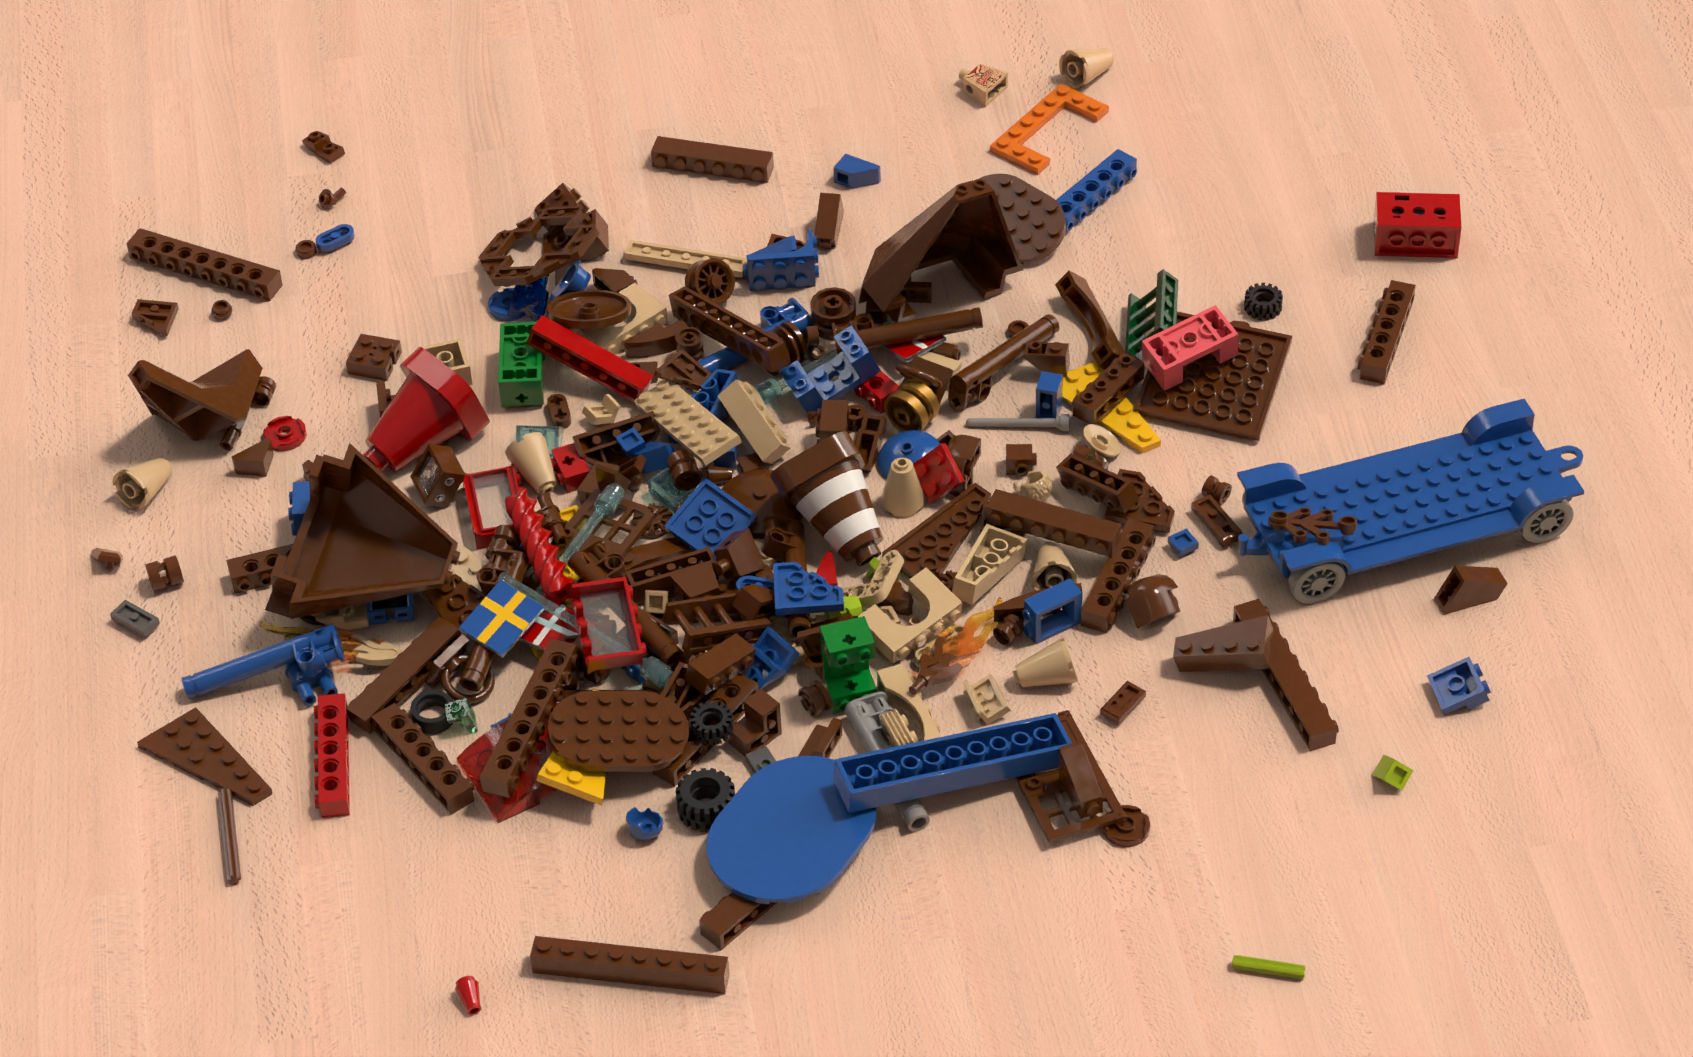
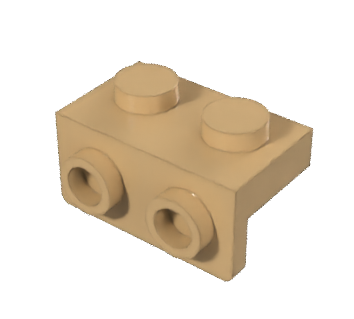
M989 674L973 685L967 680L963 681L966 688L963 693L967 700L973 703L974 706L971 709L978 720L982 718L989 725L1011 711L992 674Z

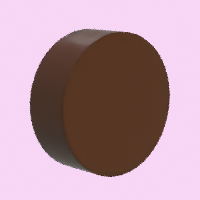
M311 240L300 241L296 245L297 256L302 259L314 257L317 253L316 244Z
M1021 320L1011 322L1008 325L1009 337H1013L1029 325Z

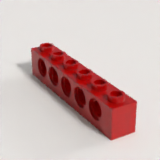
M345 693L318 696V705L314 706V717L318 719V723H314L315 737H318V741H314L315 755H318V758L314 759L315 773L318 772V776L314 777L315 790L318 791V795H314L315 808L320 809L322 818L350 815L349 721L346 711L348 704Z

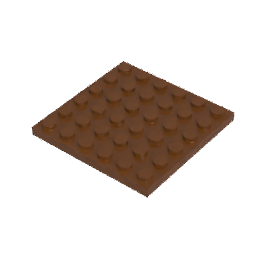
M1177 311L1176 324L1194 315ZM1230 323L1238 333L1237 356L1219 363L1213 354L1209 353L1183 366V382L1165 391L1150 371L1147 370L1134 411L1146 417L1260 441L1291 347L1292 335ZM1186 338L1185 341L1191 343L1195 339Z

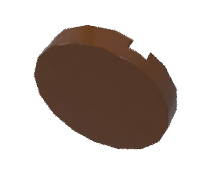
M1121 805L1128 820L1122 824L1102 827L1105 837L1111 843L1121 847H1133L1143 843L1148 837L1150 820L1147 814L1145 815L1141 812L1140 808L1131 805Z

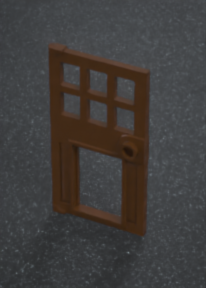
M595 489L565 525L564 530L569 542L567 545L559 547L556 559L560 561L567 551L575 553L593 540L601 538L594 534L602 524L612 527L602 538L605 541V547L609 551L624 557L657 517L660 510L651 505L645 506ZM599 501L608 504L600 515L590 512ZM616 507L626 510L617 521L608 518ZM633 513L643 516L636 526L625 524ZM585 518L594 521L586 532L576 529ZM619 530L629 533L621 544L611 541ZM553 538L550 544L557 546ZM533 566L527 571L519 591L539 599L542 595L545 596L542 589L538 588L541 583L535 575ZM579 579L577 583H583V581ZM571 598L564 600L561 604L572 606ZM590 599L583 600L584 606Z
M1069 710L1059 712L1057 716L1071 742H1082L1103 795V802H1107L1112 813L1099 817L1096 814L1089 816V820L1076 823L1071 814V811L1076 810L1073 803L1066 804L1060 794L1066 790L1059 779V769L1039 775L1032 773L1015 777L1022 794L1049 843L1108 825L1122 824L1128 820L1126 813L1117 800ZM1053 795L1058 807L1044 810L1039 799ZM1063 814L1069 826L1054 829L1049 818Z

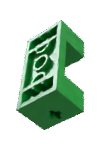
M536 322L500 323L498 386L501 407L544 405L542 360H545V354L526 344L530 331Z
M865 616L820 626L823 685L831 697L832 713L845 712V707L849 702L877 692L869 670V660L875 658V642Z

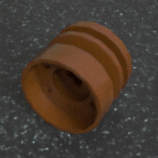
M785 321L780 326H775L772 331H766L785 342L789 364L776 372L771 373L766 370L769 374L778 376L781 374V370L798 360L799 363H802L808 359L807 343L800 330L793 323Z

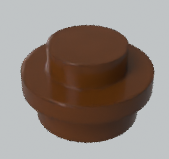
M226 300L216 301L211 309L212 315L218 319L229 317L233 311L232 306Z

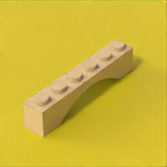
M903 663L878 670L877 687L879 691L887 694V703L905 712L918 726L924 740L942 737L937 721L931 718L928 704H924L922 701L921 691L919 690L915 695L910 693L909 687L914 681L911 672L906 671Z

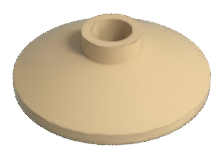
M1094 424L1084 427L1082 431L1083 438L1092 450L1107 457H1116L1121 452V445L1118 439L1110 431Z

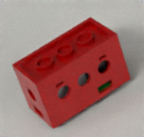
M1376 192L1373 221L1374 256L1458 258L1462 228L1460 194Z

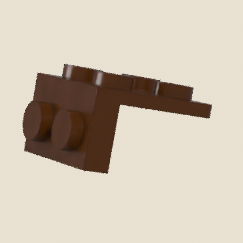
M562 183L540 202L534 211L539 217L542 213L541 211L549 207L582 205L586 213H588L590 208L583 200H580L582 196L575 188L571 190L566 184ZM549 225V226H544V227H545L546 230L549 232V231H551V230H553V229H555V228H557V227H559V226H561V225H558V226Z

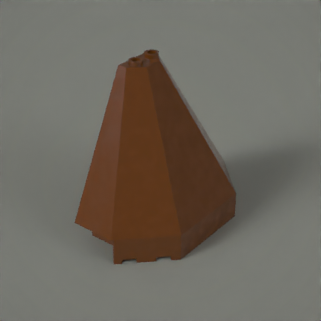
M982 179L956 185L878 246L874 251L863 280L858 303L874 300L879 308L886 312L895 323L914 320L916 313L907 304L900 291L914 271L950 260L954 262L984 299L1002 294L1006 275L1023 271L992 187L987 185Z
M350 443L343 460L325 454L323 456L316 455L309 473L310 501L288 559L278 554L271 573L272 592L265 608L266 611L294 619L440 588L444 584L450 585L453 572L450 570L453 564L457 565L460 552L457 551L458 543Z

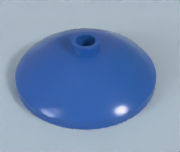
M909 430L900 432L889 438L881 447L878 454L880 472L887 479L891 463L895 459L907 458L912 463H915L940 444L935 437L923 431Z

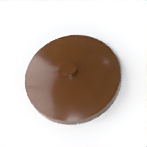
M583 290L566 293L552 299L547 305V317L563 327L572 329L608 327L626 320L631 315V301L626 296L605 290Z
M758 469L747 471L733 477L722 487L723 491L758 515V519L749 528L753 539H764L765 529L763 528L762 521L768 514H780L798 521L803 517L796 508L789 509L770 477L774 470Z

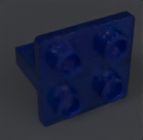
M549 274L526 286L516 285L514 287L509 309L511 317L524 311L529 318L537 322L542 315H545L549 292L546 290Z

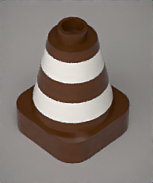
M842 431L831 435L784 462L771 473L770 477L789 509L796 508L845 561L854 559L860 567L868 564L874 557L877 558L881 555L877 545L883 540V536L861 470L865 463L849 433Z

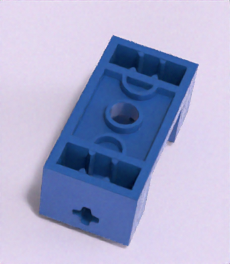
M852 325L834 336L842 352L813 371L806 374L798 360L780 371L806 413L809 411L817 412L818 408H822V400H837L881 372ZM834 376H839L837 380L831 381Z

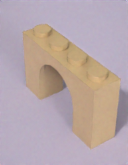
M636 283L619 292L631 301L630 316L634 319L630 323L620 327L596 329L571 328V331L616 355L625 349V340L659 323L662 326L668 323L667 308Z
M924 568L909 579L908 592L928 612V616L922 622L911 626L897 624L875 604L858 616H865L875 642V647L892 664L898 660L905 659L913 649L923 646L928 638L938 635L950 622H956L961 616L962 602L927 568Z

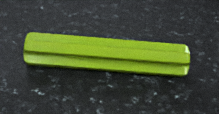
M1234 955L1232 960V968L1237 970L1295 979H1304L1306 968L1302 964L1243 955Z

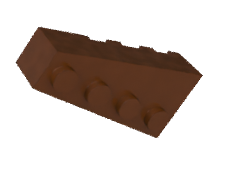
M1268 615L1176 637L1173 658L1179 672L1269 669L1274 630Z

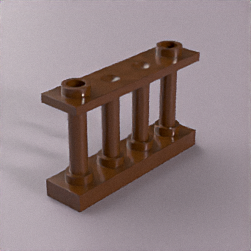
M736 593L666 603L663 616L664 624L678 622L685 632L682 649L686 654L710 650L735 633L748 643L753 644L758 641L766 627L770 628L771 626L768 618L750 620L733 607L732 604L736 599ZM738 613L743 622L734 623L728 614ZM718 616L723 625L714 626L708 617ZM698 619L703 628L693 629L687 620Z

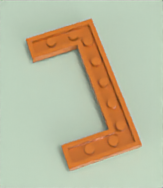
M1061 83L990 145V152L1039 175L1050 165V158L1024 146L1023 144L1065 107L1098 122L1109 112V106Z

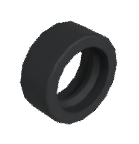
M439 690L425 691L417 695L411 703L413 723H418L425 734L442 733L454 723L456 715L453 699L445 692ZM431 706H441L446 709L444 714L436 718H424L419 715L422 710Z

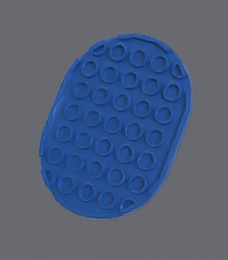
M797 756L776 761L754 773L714 820L707 837V856L710 868L717 876L718 881L726 889L746 900L763 904H770V902H785V904L802 901L804 897L814 893L819 894L827 889L844 872L868 841L874 830L876 807L851 813L848 812L833 780L835 763L833 759L819 756Z

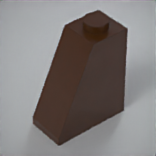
M820 192L814 236L817 239V246L828 249L837 246L844 215L841 194Z
M1455 565L1434 599L1442 612L1449 614L1497 600L1508 583L1498 568Z
M1078 741L1059 747V779L1078 815L1082 819L1102 813L1103 795L1082 742Z

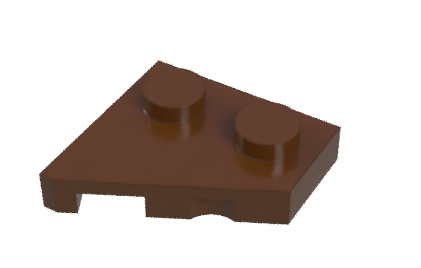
M137 299L132 311L133 320L164 336H168L179 309L178 303Z

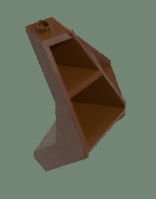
M246 349L191 382L145 360L138 361L128 374V377L152 415L158 416L182 431L192 441L205 440L215 433L245 421L263 368L252 352Z

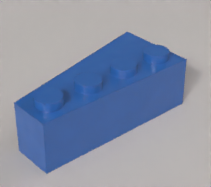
M716 369L701 385V390L691 395L692 398L722 422H724L728 411L717 396L732 382L738 380L736 371ZM668 435L670 443L679 444L670 435Z

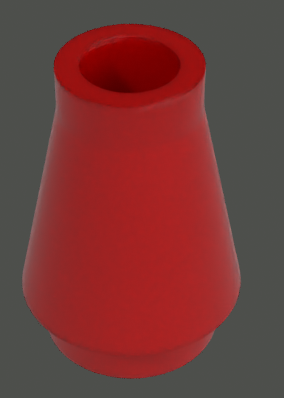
M464 976L458 979L455 991L464 1004L467 1013L476 1014L480 1012L482 1008L480 1005L479 982L473 976Z

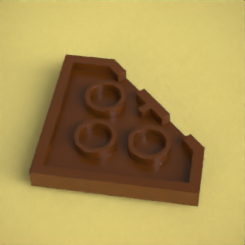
M1119 469L1118 475L1133 482L1139 501L1125 514L1107 507L1105 520L1126 524L1128 519H1133L1154 525V530L1170 533L1175 515L1174 509L1170 505L1167 506L1162 500L1163 497L1153 486L1151 487L1146 482V478L1141 472Z

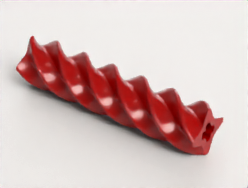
M524 488L517 495L505 498L506 510L517 534L520 536L521 544L527 552L528 559L534 568L538 581L541 583L546 598L554 606H559L564 600L571 598V585L574 579L563 574L566 562L556 559L559 547L549 543L552 531L541 526L545 516L534 511L537 499L528 497L527 488Z

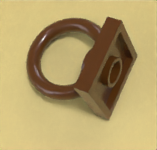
M915 355L910 366L899 363L894 367V370L899 375L905 377L903 382L908 379H914L928 386L936 395L939 404L954 372L950 368Z
M462 634L432 663L425 683L430 688H433L441 680L443 689L451 698L461 703L474 704L485 700L492 693L495 686V676L490 666L484 688L479 693L472 695L460 693L452 686L450 677L460 669L463 663H467L470 655L464 654L470 639Z

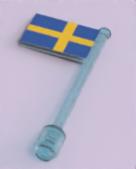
M502 572L498 577L496 586L461 624L459 631L499 656L504 657L544 609L577 630L578 628L573 614L512 578L507 572ZM589 625L590 634L598 638V640L605 642V646L615 653L631 651ZM653 656L643 658L642 666L640 664L636 665L641 670L640 676L658 687L662 686L665 688L673 674L671 667Z

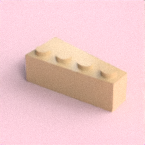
M735 380L717 396L763 462L773 464L791 448L787 442V436L778 427L777 422L772 417L754 386H751L748 382Z

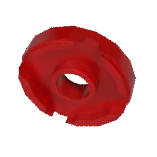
M292 416L277 417L267 424L266 429L264 428L263 430L264 440L269 437L272 448L277 451L293 450L299 447L307 436L303 421L299 418L293 419Z

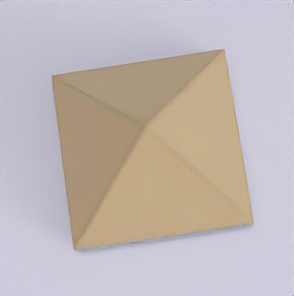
M645 590V611L647 613L664 614L666 603H668V591Z

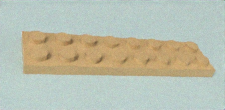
M662 380L656 387L643 392L639 398L634 400L636 407L644 414L653 411L655 414L654 420L658 426L705 466L742 442L737 433L675 383Z

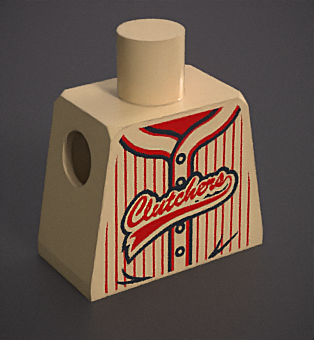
M978 64L971 71L963 68L959 72L958 77L963 80L964 93L984 107H987L1008 88V72L994 67Z

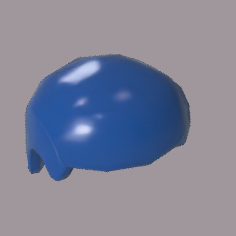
M634 807L626 814V825L631 836L639 840H648L660 834L663 829V818L659 813L651 811L650 808L640 812Z

